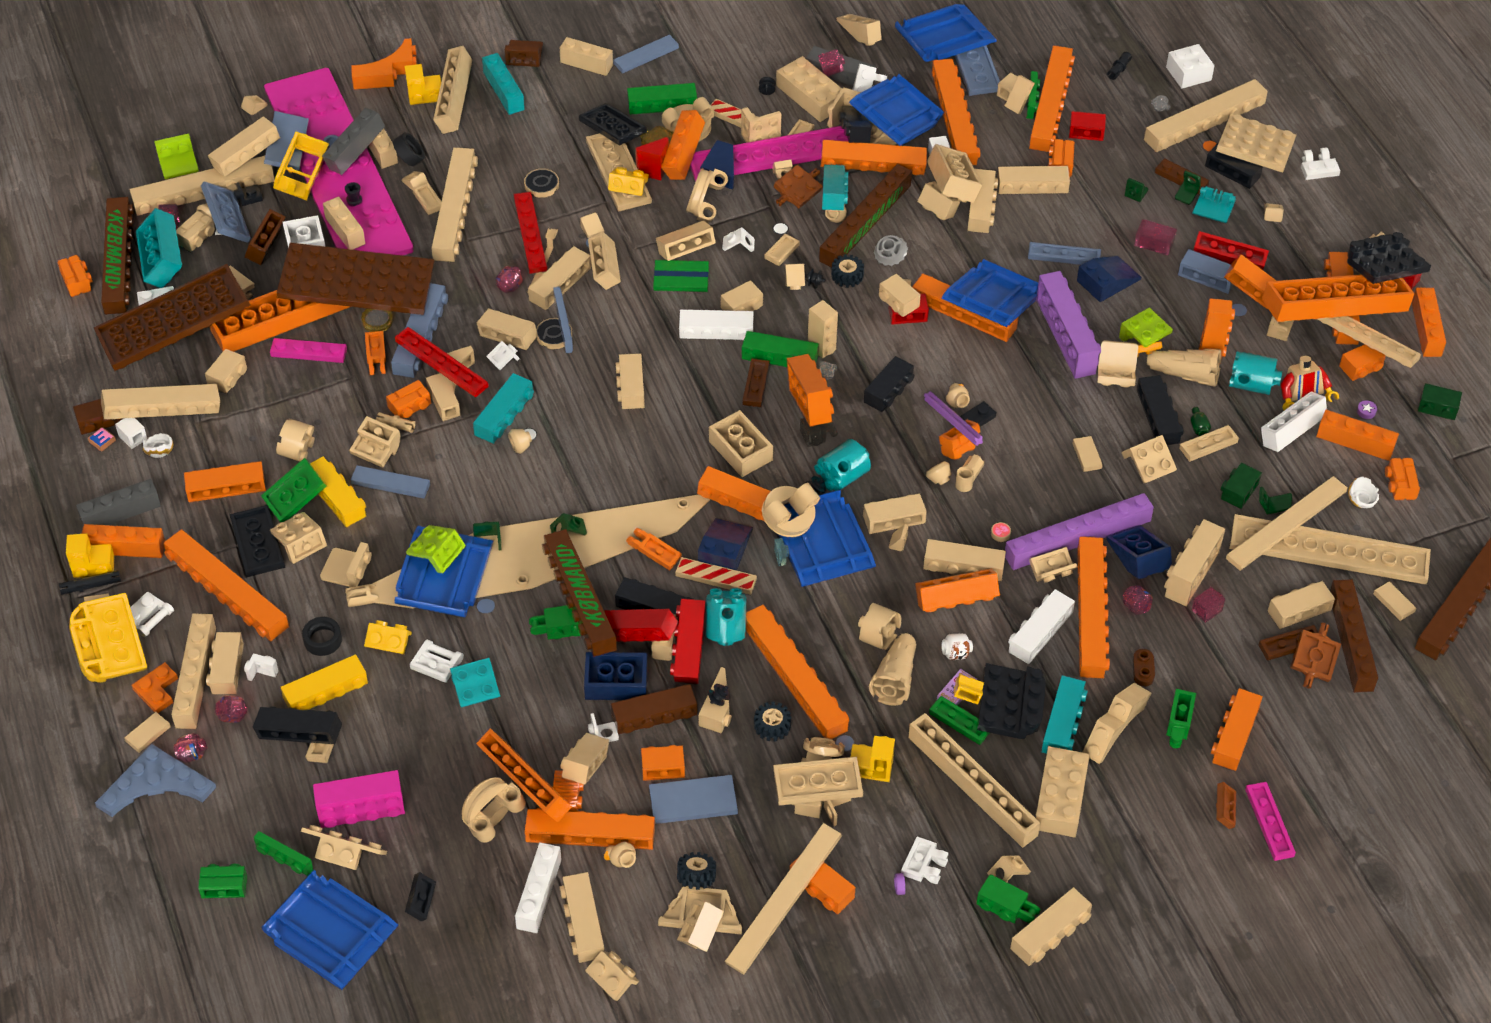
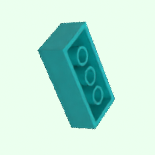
M155 208L136 230L143 282L163 288L171 281L175 273L180 271L182 262L174 215Z

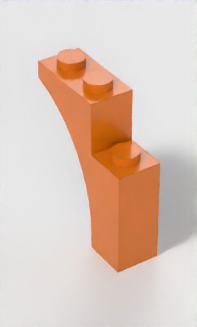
M404 39L402 45L393 54L384 59L368 64L351 65L353 88L394 87V80L397 79V75L406 74L405 66L417 65L416 56L413 57V55H416V45H412V39Z

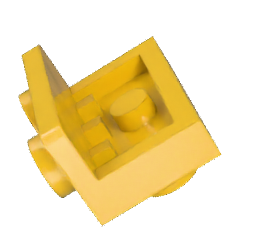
M617 167L610 172L608 190L641 196L643 195L644 184L648 182L649 174H644L641 170H634L632 172L627 171L624 167Z
M376 620L375 624L369 623L365 647L405 655L408 636L412 634L411 631L407 630V626L395 624V628L389 627L387 622Z

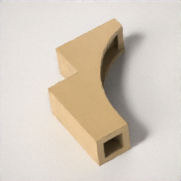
M471 346L447 353L467 368L475 363L474 351ZM441 373L427 377V390L442 421L460 416L459 403L454 394L456 384Z
M1133 683L1115 695L1108 712L1097 720L1082 753L1090 754V759L1098 764L1102 763L1125 727L1137 714L1144 710L1151 692Z

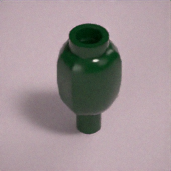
M1194 407L1192 409L1191 425L1194 433L1202 436L1209 433L1211 424L1207 416L1200 412L1198 407Z

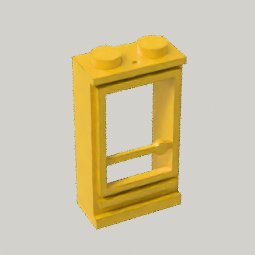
M295 132L275 177L273 188L307 200L324 161L322 155L328 150L329 143L304 133ZM295 148L319 157L312 175L288 167ZM288 170L289 173L293 172L310 178L308 184L284 176L285 171Z

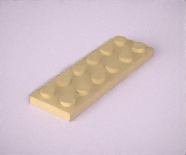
M600 133L586 137V143L607 188L610 172L617 167H624L627 171L632 172L638 170L625 143L619 146ZM645 184L643 195L641 196L609 190L618 212L652 203V198Z

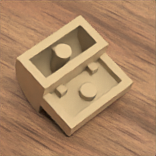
M366 416L357 430L359 435L349 451L352 455L383 468L391 454L395 455L400 443V431Z

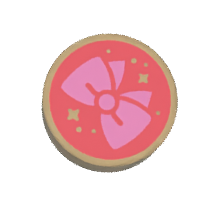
M999 522L992 526L991 536L994 540L1004 542L1010 538L1011 528L1009 525Z

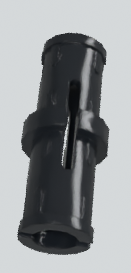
M1123 52L1120 58L1115 60L1112 68L1107 72L1110 79L1115 80L1126 69V65L1132 59L1129 52Z

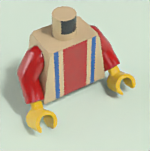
M1309 356L1300 357V364L1290 366L1281 382L1283 400L1286 401L1282 407L1284 411L1294 404L1292 401L1300 400L1311 391L1323 394L1324 390H1326L1325 397L1328 402H1332L1330 399L1331 394L1334 395L1336 400L1339 399V394L1332 391V384L1328 375L1321 366H1317L1314 361H1311Z

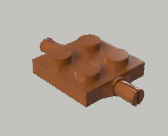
M798 164L774 183L773 187L781 194V197L776 200L777 205L781 206L788 201L797 208H801L822 190L823 186L814 179L820 174V171L815 168L808 173Z
M1321 623L1319 633H1312L1304 629L1301 631L1290 667L1306 675L1303 687L1309 689L1314 678L1326 682L1331 680L1341 647L1340 643L1326 636L1329 625L1326 623Z

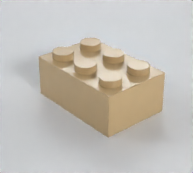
M740 410L709 426V442L741 477L773 461V445Z

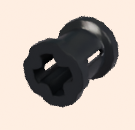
M351 182L345 186V192L347 193L346 201L350 206L362 203L361 187L358 183Z

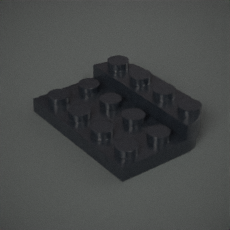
M1394 232L1393 235H1380L1351 241L1347 254L1348 264L1372 284L1430 272L1431 265L1424 258L1409 248L1410 241L1404 238V235L1400 232Z
M986 663L983 674V695L980 699L977 730L1018 739H1025L1027 735L1038 732L1043 717L1046 687L1043 671L1027 666L1026 671Z

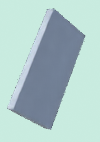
M987 45L954 55L969 96L997 92L1000 80Z
M278 111L274 112L272 123L276 126L280 139L267 147L264 164L281 166L295 132L306 134L309 118ZM295 148L288 167L299 171L303 151Z
M204 181L201 184V188L217 232L248 243L251 237L234 192Z
M732 775L649 784L655 824L738 814Z

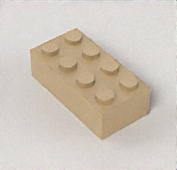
M803 56L780 68L776 73V86L819 122L829 117L827 113L828 107L835 101L837 93L841 92L842 88Z
M935 144L927 163L942 195L948 198H958V200L965 203L967 201L974 203L982 183L967 153Z
M1205 519L1200 526H1195L1192 539H1187L1184 545V552H1179L1175 561L1176 565H1171L1168 570L1167 576L1169 578L1164 586L1166 588L1165 597L1187 607L1220 553L1225 528Z
M1048 746L1036 819L1040 822L1039 831L1076 837L1090 754Z

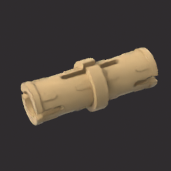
M381 412L377 414L380 416L376 417L377 421L393 428L413 433V429H415V421L402 419L398 415L390 416Z

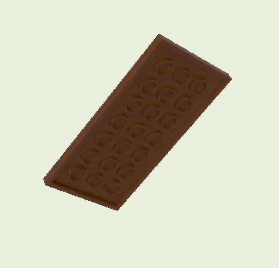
M289 243L277 289V298L424 315L434 268V259Z
M225 264L94 327V330L114 371L143 359L149 354L158 352L180 339L191 336L195 332L211 326L213 323L226 319L238 311L244 310L250 306V303L228 264Z

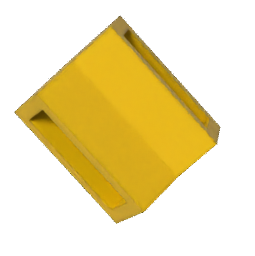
M960 674L955 681L954 697L978 705L983 695L984 682Z

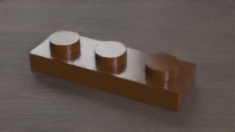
M1165 158L1155 168L1156 174L1180 186L1184 182L1185 170L1196 174ZM1200 176L1201 188L1208 186L1209 180Z
M751 359L743 396V405L761 407L770 361Z
M1315 625L1260 640L1259 647L1266 660L1295 653L1301 631L1304 629L1312 633H1319Z

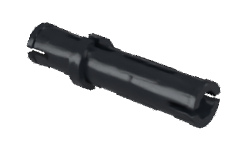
M119 570L86 578L77 577L76 580L59 583V588L61 589V595L76 591L81 593L85 589L120 583L121 579Z

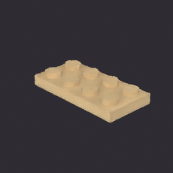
M857 757L773 765L779 805L863 797Z

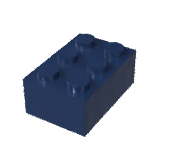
M586 652L585 700H626L647 695V653L609 652L593 657L592 652Z

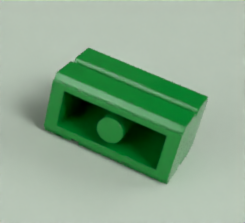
M210 864L207 867H201L198 886L201 898L245 897L247 884L245 866L230 864L229 866L220 867L216 864Z

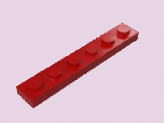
M531 192L513 194L529 274L546 272L547 265Z
M407 327L395 336L396 343L475 398L489 387L485 379L411 328Z

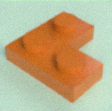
M164 662L132 684V689L154 712L160 713L173 704V699L164 688L178 680V676Z

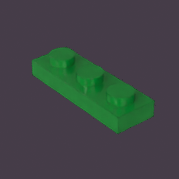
M1031 71L1030 81L1035 84L1027 101L1026 118L1033 119L1034 112L1037 113L1039 102L1036 101L1039 100L1040 91L1037 89L1040 87V79H1038V72Z
M940 696L929 709L930 715L978 745H981L990 734L989 732L977 730L978 718L943 696Z
M260 831L254 836L256 849L261 854L272 856L276 862L290 866L298 874L303 873L308 876L313 871L310 858Z

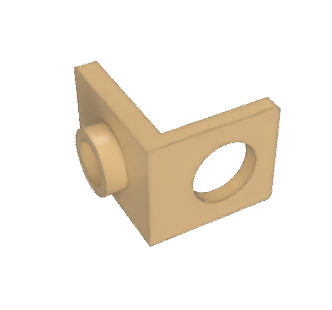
M851 798L824 801V808L833 826L837 825V813L834 807L851 801Z
M1002 856L987 874L996 877L997 869L1002 868L1004 870V878L1002 880L1008 882L1013 875H1028L1031 871L1020 856Z

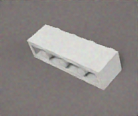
M680 310V338L744 340L746 331L753 332V311Z
M1311 391L1262 426L1263 446L1279 452L1321 421L1325 410H1327L1326 397Z
M1056 589L1050 595L1047 594L1042 601V605L1033 610L1029 620H1024L1020 630L1011 635L1008 641L1010 644L1009 653L1029 664L1071 616L1075 601Z
M539 842L515 915L516 928L519 930L538 933L561 863V850L559 846Z

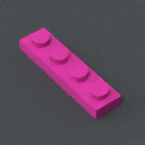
M274 338L270 355L271 357L344 363L347 345Z
M1267 782L1247 785L1246 793L1273 860L1277 861L1294 857L1296 852Z

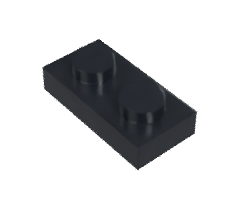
M983 401L960 417L964 421L968 419L976 422L981 427L994 419L997 412Z
M421 872L414 874L405 909L407 914L419 921L427 919L436 881Z

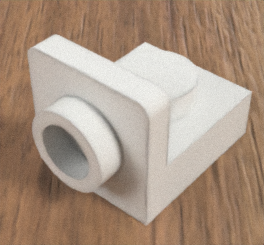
M503 341L486 356L499 370L513 357L517 361L520 359L515 354L517 350L511 344L507 346Z

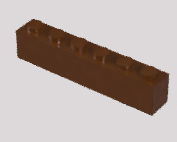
M1353 579L1333 580L1330 589L1331 594L1335 598L1332 609L1353 692H1374L1378 681V674Z

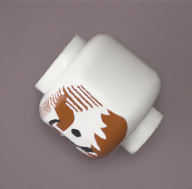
M963 633L948 634L942 640V653L950 660H964L968 657L969 652L973 650L972 641Z

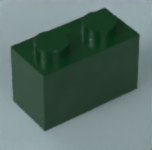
M1425 383L1418 412L1455 420L1462 392Z
M1241 462L1237 469L1234 468L1229 476L1230 479L1223 482L1220 489L1223 491L1221 500L1242 509L1259 485L1262 472Z

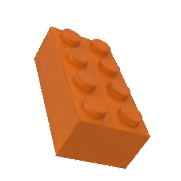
M809 354L787 358L789 391L809 426L832 422L831 414H834L833 405L830 403V398L833 397L832 389L827 386L826 379L822 378L821 371L817 369L815 360H812Z

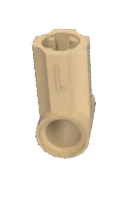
M975 454L969 456L964 465L957 470L955 483L957 490L968 492L972 489L974 480L984 466V461L980 456Z

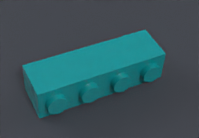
M495 53L482 57L483 73L507 113L510 115L525 110L523 93L499 54Z
M824 164L822 210H844V204L848 202V172H845V165Z
M513 373L473 422L474 435L493 444L498 438H501L506 427L512 424L517 413H520L525 403L533 397L532 381Z
M1062 675L1043 740L1042 753L1047 754L1048 746L1072 751L1074 739H1071L1072 734H1077L1079 726L1076 719H1081L1083 706H1080L1081 701H1086L1088 690L1084 689L1086 681Z

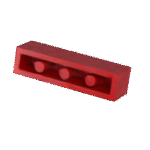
M1201 231L1198 233L1193 250L1228 264H1232L1240 255H1243L1262 270H1264L1269 250Z
M681 599V605H677L676 617H679V624L676 625L674 630L677 644H673L672 656H675V663H671L670 675H674V682L699 684L706 612L705 600Z
M670 609L604 610L616 636V642L670 641L678 623Z

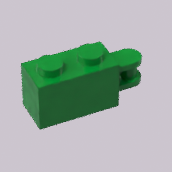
M567 605L545 608L544 615L534 616L529 619V624L532 626L530 628L531 634L547 633L548 640L581 636L578 630V622H574L572 617L573 610L572 608L569 609Z
M1180 689L1175 691L1166 736H1170L1169 745L1172 748H1180L1182 740H1187L1196 693Z
M991 874L978 892L976 904L985 911L995 913L1004 921H1010L1015 924L1019 918L1030 924L1035 920V915H1038L1041 911L1037 905L1027 901L1029 893Z

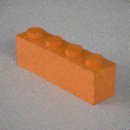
M697 110L681 111L661 166L670 180H685L705 125V121Z
M1416 288L1411 303L1423 357H1442L1446 338L1435 289Z
M1209 299L1199 350L1220 349L1221 359L1226 356L1227 346L1225 345L1229 343V334L1227 333L1231 332L1232 321L1230 320H1234L1235 317L1232 301Z
M1325 410L1316 437L1390 461L1399 433Z
M262 461L184 473L188 502L266 491Z
M707 466L702 475L697 494L704 498H709L721 505L731 507L738 512L748 514L763 521L762 505L767 495L771 492L710 466Z
M84 524L82 534H88L91 545L111 544L114 556L162 558L165 537L162 528Z
M992 568L915 583L918 606L925 612H934L937 608L942 607L947 609L954 608L957 604L962 603L970 605L977 600L990 601L994 597L1000 596L997 573Z
M1240 688L1237 695H1232L1229 706L1232 707L1231 711L1226 710L1223 722L1226 723L1225 727L1220 726L1217 738L1220 739L1219 743L1214 742L1211 754L1214 755L1212 763L1234 771L1237 770L1263 696Z

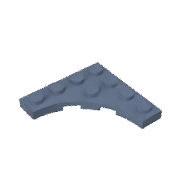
M151 744L95 802V805L98 809L113 817L125 806L134 802L135 798L146 794L148 796L164 794L165 791L178 792L181 795L192 797L203 803L216 789V785L211 780Z

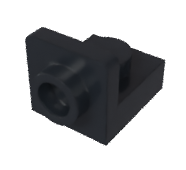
M239 182L235 183L237 189L234 190L236 200H240L242 206L263 201L257 184L241 188Z

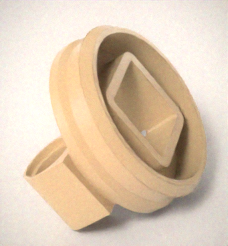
M704 97L696 99L693 104L679 105L674 108H668L663 112L662 123L670 138L673 136L682 110H697L705 121L699 142L705 139L711 131V118L714 117V109Z
M704 168L700 169L686 208L687 213H693L694 216H697V220L705 221L706 223L714 219L716 208L709 203L703 202L708 187L716 190H721L725 187L728 181L725 172L717 169L714 171H707ZM721 177L724 183L717 184L714 178ZM706 209L710 210L712 216L705 217L703 211Z
M809 483L803 484L798 489L791 486L777 487L767 495L762 505L763 519L767 526L779 535L785 537L800 536L807 532L815 519L814 505L818 504L820 497ZM787 502L790 503L799 515L791 521H788L791 514L784 506Z
M489 778L480 782L468 794L462 807V820L469 827L474 837L481 842H489L495 836L494 826L503 819L508 810L518 813L525 808L526 801L520 789L512 782L508 785L501 778ZM494 798V800L481 812L480 810H481L490 800H492V799Z

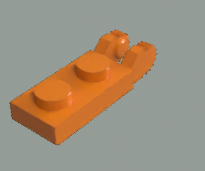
M383 331L365 332L366 355L370 375H374V363H380L381 373L386 374Z
M639 528L634 530V534L642 542L631 536L626 540L634 549H638V551L669 571L682 555L679 551L654 535L648 534Z

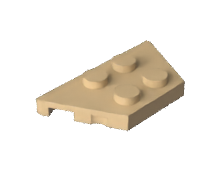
M683 886L678 893V897L670 903L669 909L663 917L660 916L658 926L682 928L693 901L699 900L705 901L724 911L715 932L742 934V926L739 924L734 906L730 902L727 890L703 889L700 887V890H696V887L689 889V886Z

